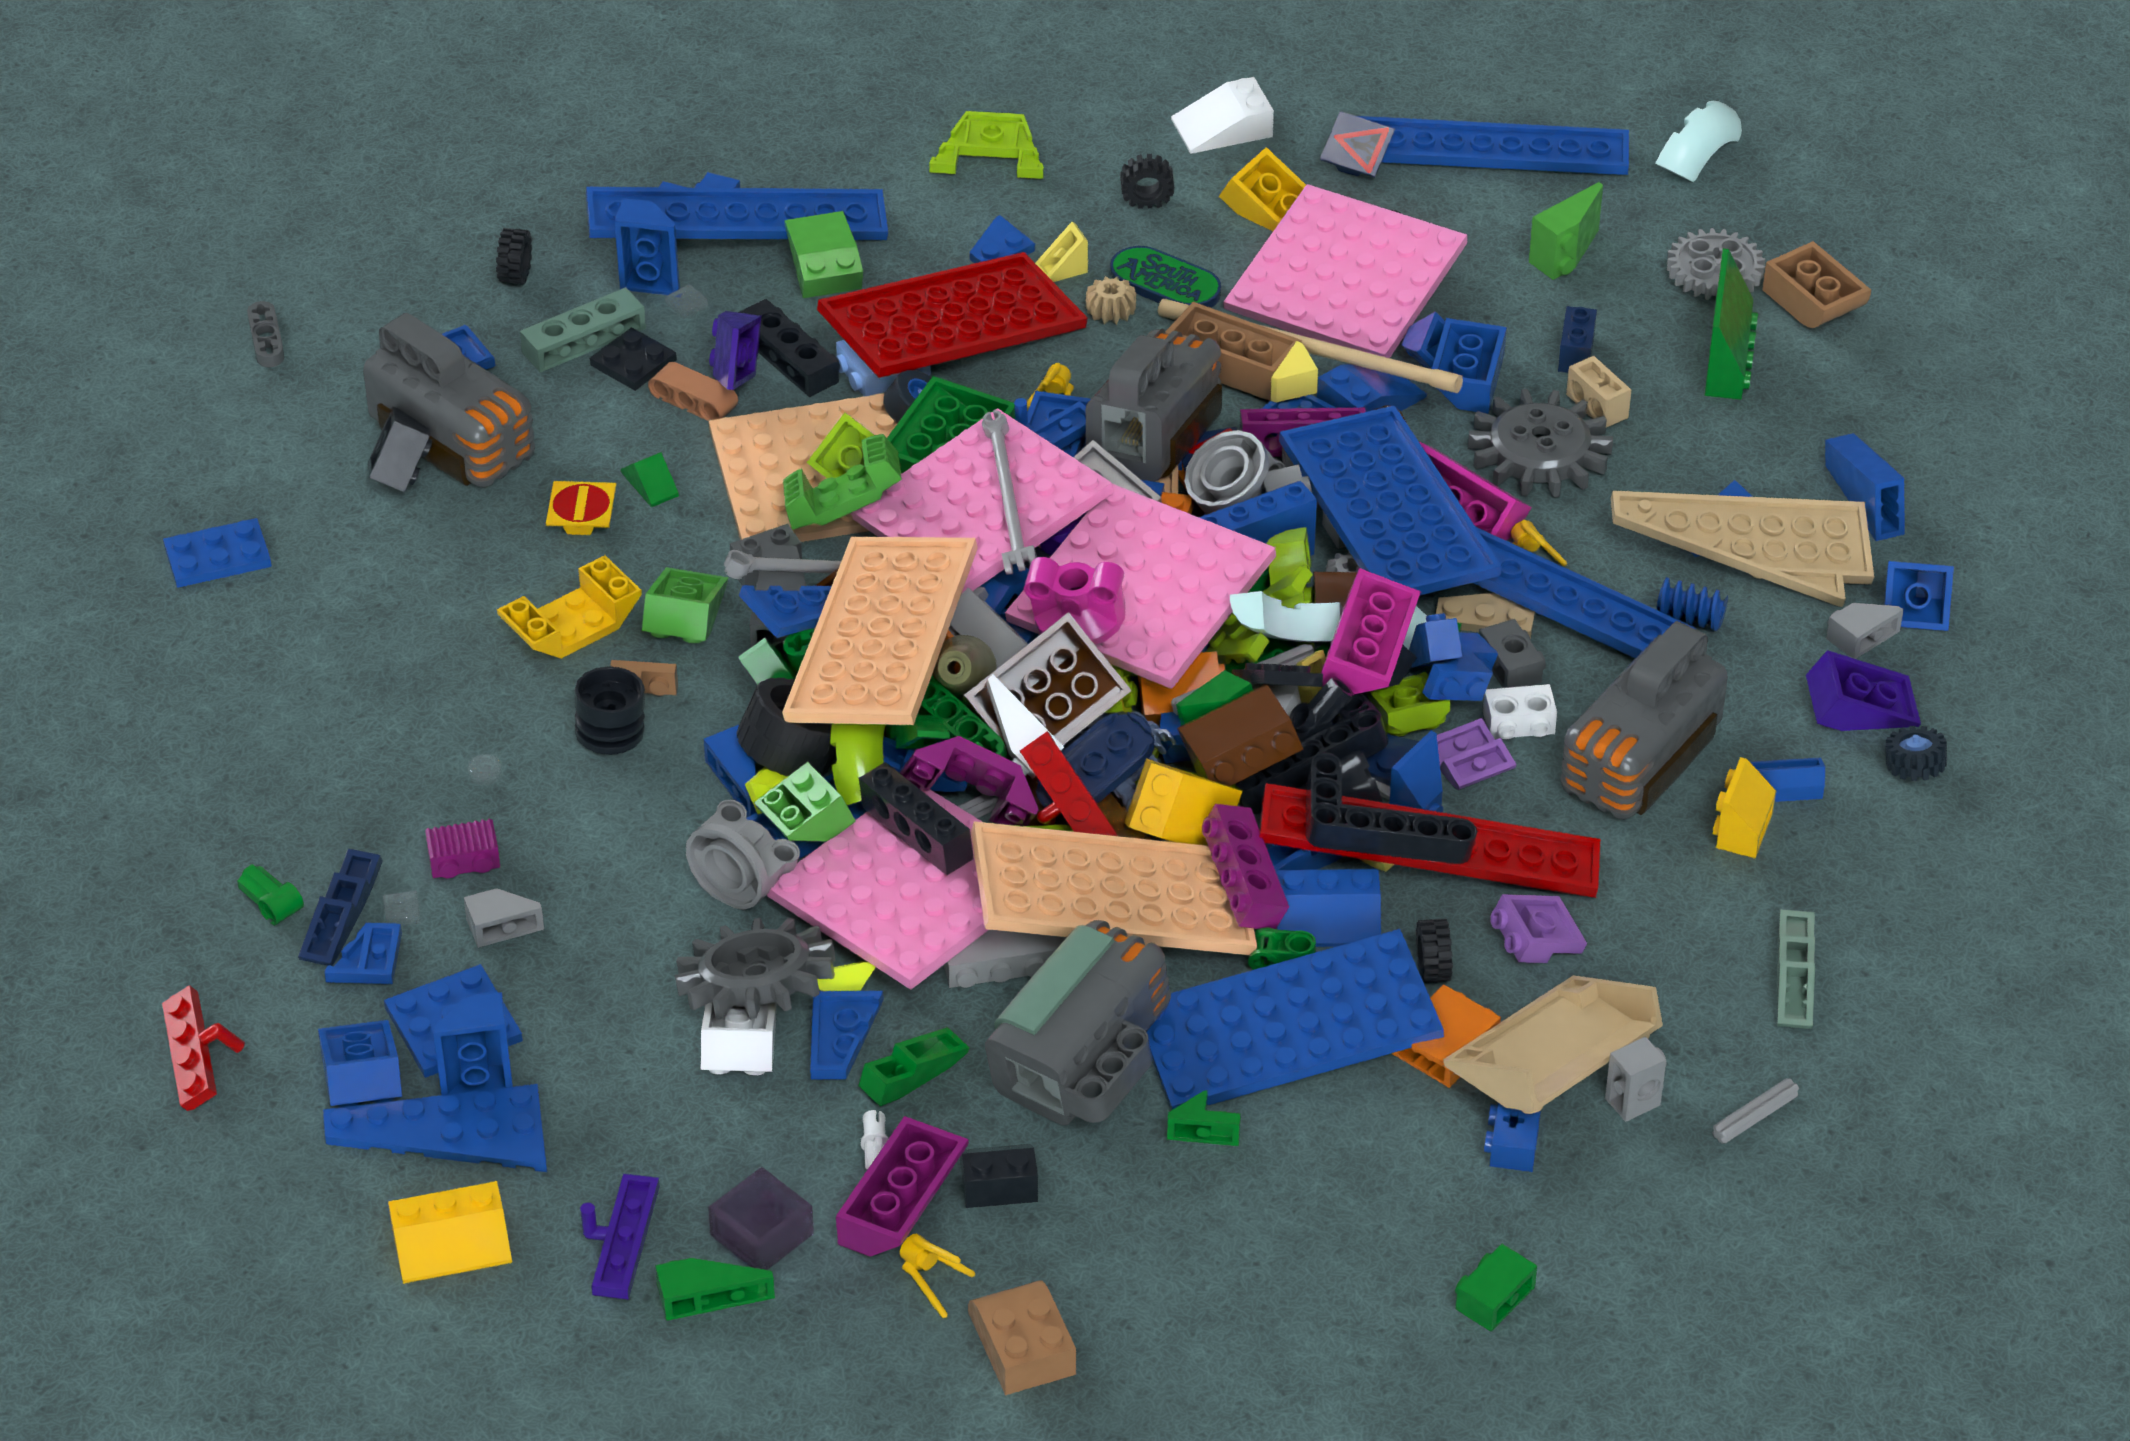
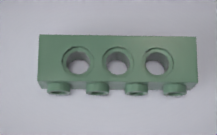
M625 287L521 330L522 353L539 372H543L608 345L631 327L638 331L646 329L644 306Z

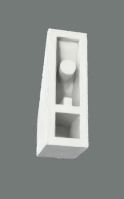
M992 675L987 680L986 686L1008 753L1013 758V762L1021 765L1024 775L1028 774L1033 779L1036 775L1019 750L1048 730ZM1051 734L1062 751L1064 746Z

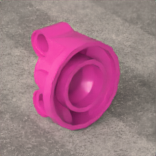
M1047 557L1033 559L1025 582L1024 592L1031 600L1035 625L1040 634L1069 612L1095 645L1107 641L1119 631L1125 619V599L1122 589L1123 569L1112 562H1101L1096 568H1092L1080 562L1059 566L1058 563Z

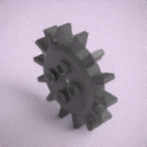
M1522 389L1520 405L1511 407L1499 396L1493 399L1492 412L1497 417L1480 411L1475 413L1474 429L1480 431H1469L1468 449H1483L1475 451L1474 467L1476 470L1497 464L1498 467L1493 472L1494 485L1499 486L1510 476L1521 479L1520 490L1523 496H1528L1533 487V482L1548 483L1552 496L1560 497L1561 482L1568 478L1582 490L1588 488L1589 473L1583 468L1605 474L1608 457L1601 454L1612 455L1613 436H1598L1606 432L1607 419L1605 416L1587 421L1583 420L1587 413V401L1582 399L1569 410L1560 406V393L1557 390L1552 391L1548 397V403H1533L1528 389ZM1543 434L1546 436H1541L1540 438H1537L1534 435Z
M761 918L753 920L751 930L736 934L728 926L724 925L720 927L721 940L712 944L695 939L692 942L695 957L677 958L679 974L675 975L678 995H688L690 1009L695 1011L713 1001L716 1018L722 1019L733 1006L746 1007L749 1018H757L760 1006L777 1002L784 1011L792 1009L790 995L797 991L816 997L820 994L817 979L834 978L833 961L836 959L833 942L831 939L822 941L820 927L816 925L797 934L795 921L792 918H788L777 930L765 929Z

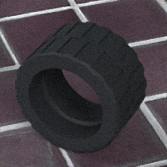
M769 678L758 683L736 733L740 746L743 747L747 755L751 756L754 761L780 775L788 777L808 762L821 776H824V774L828 773L836 756V747L830 744L832 723L786 722L782 712L795 680Z

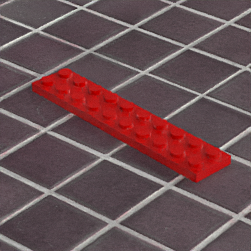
M1265 784L1259 835L1264 840V843L1596 898L1599 886L1601 839L1342 796V804L1467 819L1476 826L1478 831L1471 857L1463 864H1452L1319 848L1310 844L1305 835L1306 790Z

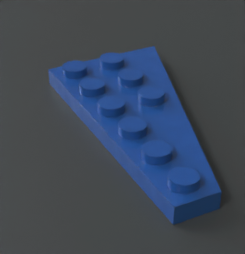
M537 1084L323 1109L325 1140L328 1145L367 1150L371 1147L391 1149L392 1153L405 1154L407 1151L423 1153L424 1157L478 1164L486 1161L502 1163V1167L516 1168L517 1165L533 1167L535 1171L547 1172Z

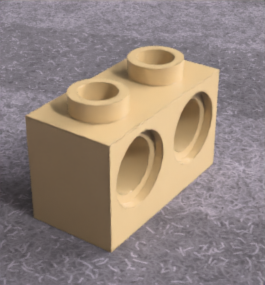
M1595 356L1569 366L1566 395L1576 404L1582 399L1587 401V414L1592 419L1605 416L1607 428L1629 418L1631 389Z

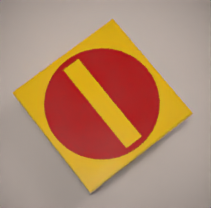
M553 481L546 526H563L566 533L572 535H591L594 527L609 528L616 483Z

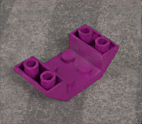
M961 736L915 750L900 771L902 776L920 790L925 789L929 791L939 776L945 771L949 778L956 781H966L976 786V789L984 795L999 797L989 821L995 824L1027 826L1038 812V806L1021 765Z

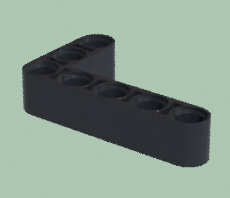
M1363 693L1354 694L1355 696L1333 719L1336 724L1301 741L1303 750L1235 783L1237 789L1242 790L1240 799L1243 807L1251 808L1253 814H1260L1262 812L1266 783L1299 788L1305 784L1308 779L1312 759L1316 754L1327 752L1334 754L1341 760L1351 752L1359 749L1363 752L1365 758L1382 751L1388 745L1389 739L1378 709Z
M1327 752L1316 754L1313 757L1306 783L1305 833L1306 839L1313 846L1452 864H1463L1470 859L1478 832L1476 826L1471 821L1463 818L1342 804L1341 760L1334 754Z

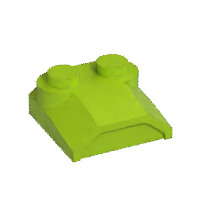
M844 412L806 463L826 478H837L847 473L855 465H864L861 440L874 436V434Z
M1426 672L1405 677L1399 685L1365 692L1371 703L1380 712L1386 732L1390 735L1401 737L1409 732L1420 729H1436L1446 721V715L1450 712V700L1428 699L1422 693L1429 676Z

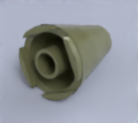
M970 635L954 636L944 641L932 676L958 700L962 701L963 696L997 669L996 658L991 648L982 640ZM956 662L961 666L960 672L957 674L954 669Z

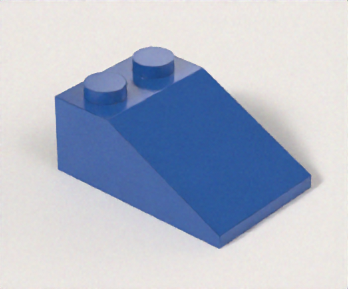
M1352 364L1339 365L1318 377L1317 398L1336 408H1365V411L1368 412L1395 405L1397 410L1401 412L1427 397V393L1406 378Z
M388 1020L318 1029L331 1106H356L359 1102L373 1101L375 1103L390 1102L395 1097H402L398 1054Z

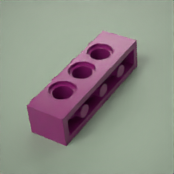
M1365 408L1240 409V431L1253 434L1265 446L1272 457L1282 458V445L1279 442L1281 431L1366 411ZM1271 433L1278 434L1276 437L1273 438L1266 437L1268 434Z
M1215 804L1208 817L1203 821L1202 833L1208 843L1212 860L1217 867L1221 884L1224 886L1230 902V908L1235 915L1238 926L1255 929H1276L1287 912L1289 905L1264 840L1259 837L1260 830L1252 809Z

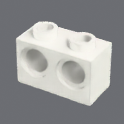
M1550 684L1486 689L1483 715L1486 726L1494 739H1511L1524 736L1542 737L1555 734L1557 709Z

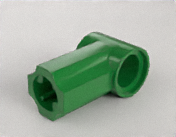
M252 864L246 867L241 877L237 880L238 888L258 905L263 917L266 920L271 919V924L274 926L304 907L303 898L293 884L290 882L281 884L261 866H254Z

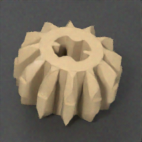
M1105 276L1103 281L1094 280L1093 285L1088 286L1086 292L1087 313L1092 315L1094 321L1102 318L1104 325L1109 320H1113L1116 325L1119 319L1128 321L1129 315H1133L1136 309L1135 287L1129 285V280L1119 281L1118 276L1114 279H1109Z

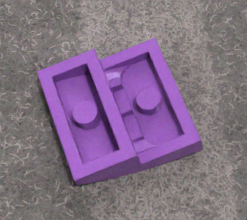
M1482 718L1437 735L1440 770L1457 790L1514 769L1517 765L1502 739H1494Z

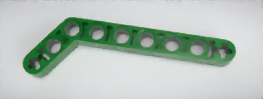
M815 628L790 634L784 640V651L792 669L797 673ZM931 676L918 714L932 715L938 718L950 732V739L961 736L1010 760L1002 738Z

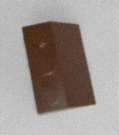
M1267 684L1177 728L1197 775L1227 786H1231L1303 750L1291 719Z

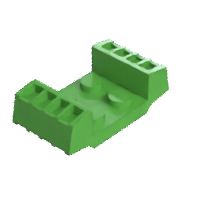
M884 434L874 435L861 440L864 465H855L847 473L837 478H827L815 488H812L802 468L783 479L785 508L792 530L813 523L823 526L879 500L883 491L902 480L898 451Z

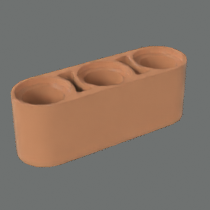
M669 362L648 382L649 390L654 397L658 399L662 397L663 401L681 409L686 408L688 409L687 412L707 421L724 418L737 406L739 401L734 390H728L719 381L676 362Z

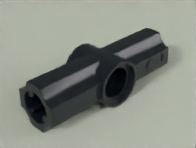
M1335 676L1322 687L1308 704L1302 702L1291 711L1289 718L1300 742L1332 726V720L1355 696L1352 690Z

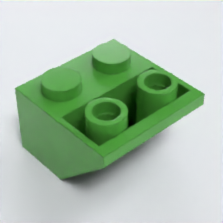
M808 762L754 802L756 807L789 841H828L856 822L843 797Z

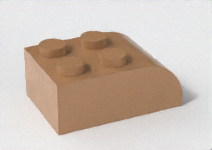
M1814 241L1766 262L1763 291L1806 327H1818L1864 306L1870 299L1871 289Z
M1042 1280L969 1301L968 1313L1005 1395L1076 1375V1347L1048 1287Z

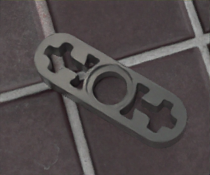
M255 302L248 307L247 313L256 359L261 366L275 367L284 360L283 345L275 308L270 302ZM264 314L266 320L260 321L259 315ZM265 332L273 333L272 335L267 337L259 336L260 334ZM272 347L273 353L267 354L266 348Z

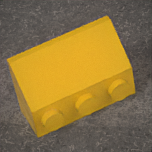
M497 1181L388 1202L403 1284L512 1263Z

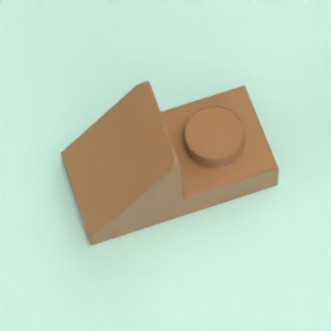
M611 660V667H620L634 672L642 680L645 693L658 696L677 694V664Z

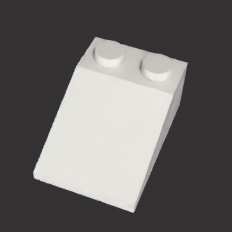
M1251 77L1226 82L1173 115L1171 120L1190 154L1273 137L1274 110L1256 79Z
M713 1001L706 1004L701 1028V1070H709L713 1074L744 1071L749 1075H761L765 1072H772L777 1002L760 1006L757 1018L753 1019L749 1018L746 1007L733 1006L722 1019L716 1018Z

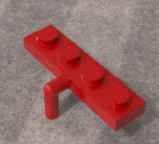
M1048 731L1019 750L1054 801L1038 813L1037 819L1040 823L1053 825L1056 821V816L1062 813L1074 832L1119 836Z
M189 985L162 1003L180 1106L187 1111L195 1109L217 1095L208 1044L218 1039L237 1053L245 1046V1042L220 1023H214L205 1029L198 991Z

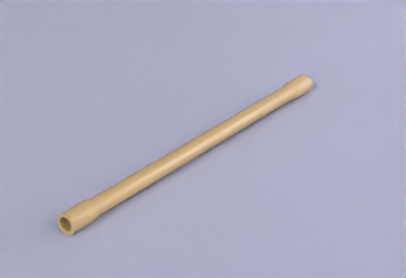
M1162 299L1158 306V314L1161 317L1177 320L1189 305ZM1263 326L1302 340L1304 347L1310 354L1429 384L1434 388L1458 393L1463 384V377L1459 374L1439 369H1429Z

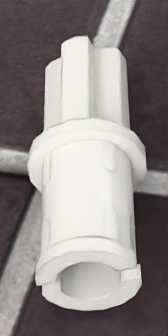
M870 1110L862 1117L864 1136L861 1138L860 1143L865 1151L866 1169L870 1167L888 1140V1137L885 1135V1114L879 1111L877 1122L876 1110Z

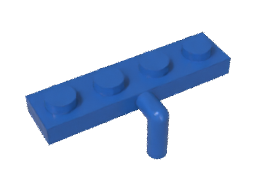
M1018 398L1014 401L1015 420L1059 449L1086 434V406L1080 401L1036 427L1028 423L1027 401L1023 398Z

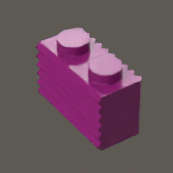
M489 818L487 821L482 819L480 822L475 820L473 823L454 824L453 826L448 825L446 827L441 826L440 828L434 827L433 829L427 828L425 830L433 878H453L458 874L470 872L485 873L491 869L500 868L499 851L492 819Z

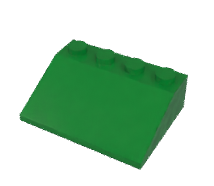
M1725 248L1722 250L1705 396L1742 400L1743 389L1749 390L1751 371H1745V369H1752L1754 351L1748 350H1754L1756 332L1750 330L1756 331L1758 312H1752L1754 299L1730 250Z
M932 376L887 437L898 451L901 473H904L914 464L935 452L939 447L957 437L961 432L976 424L989 411L991 413L998 408L1015 419L1014 403Z

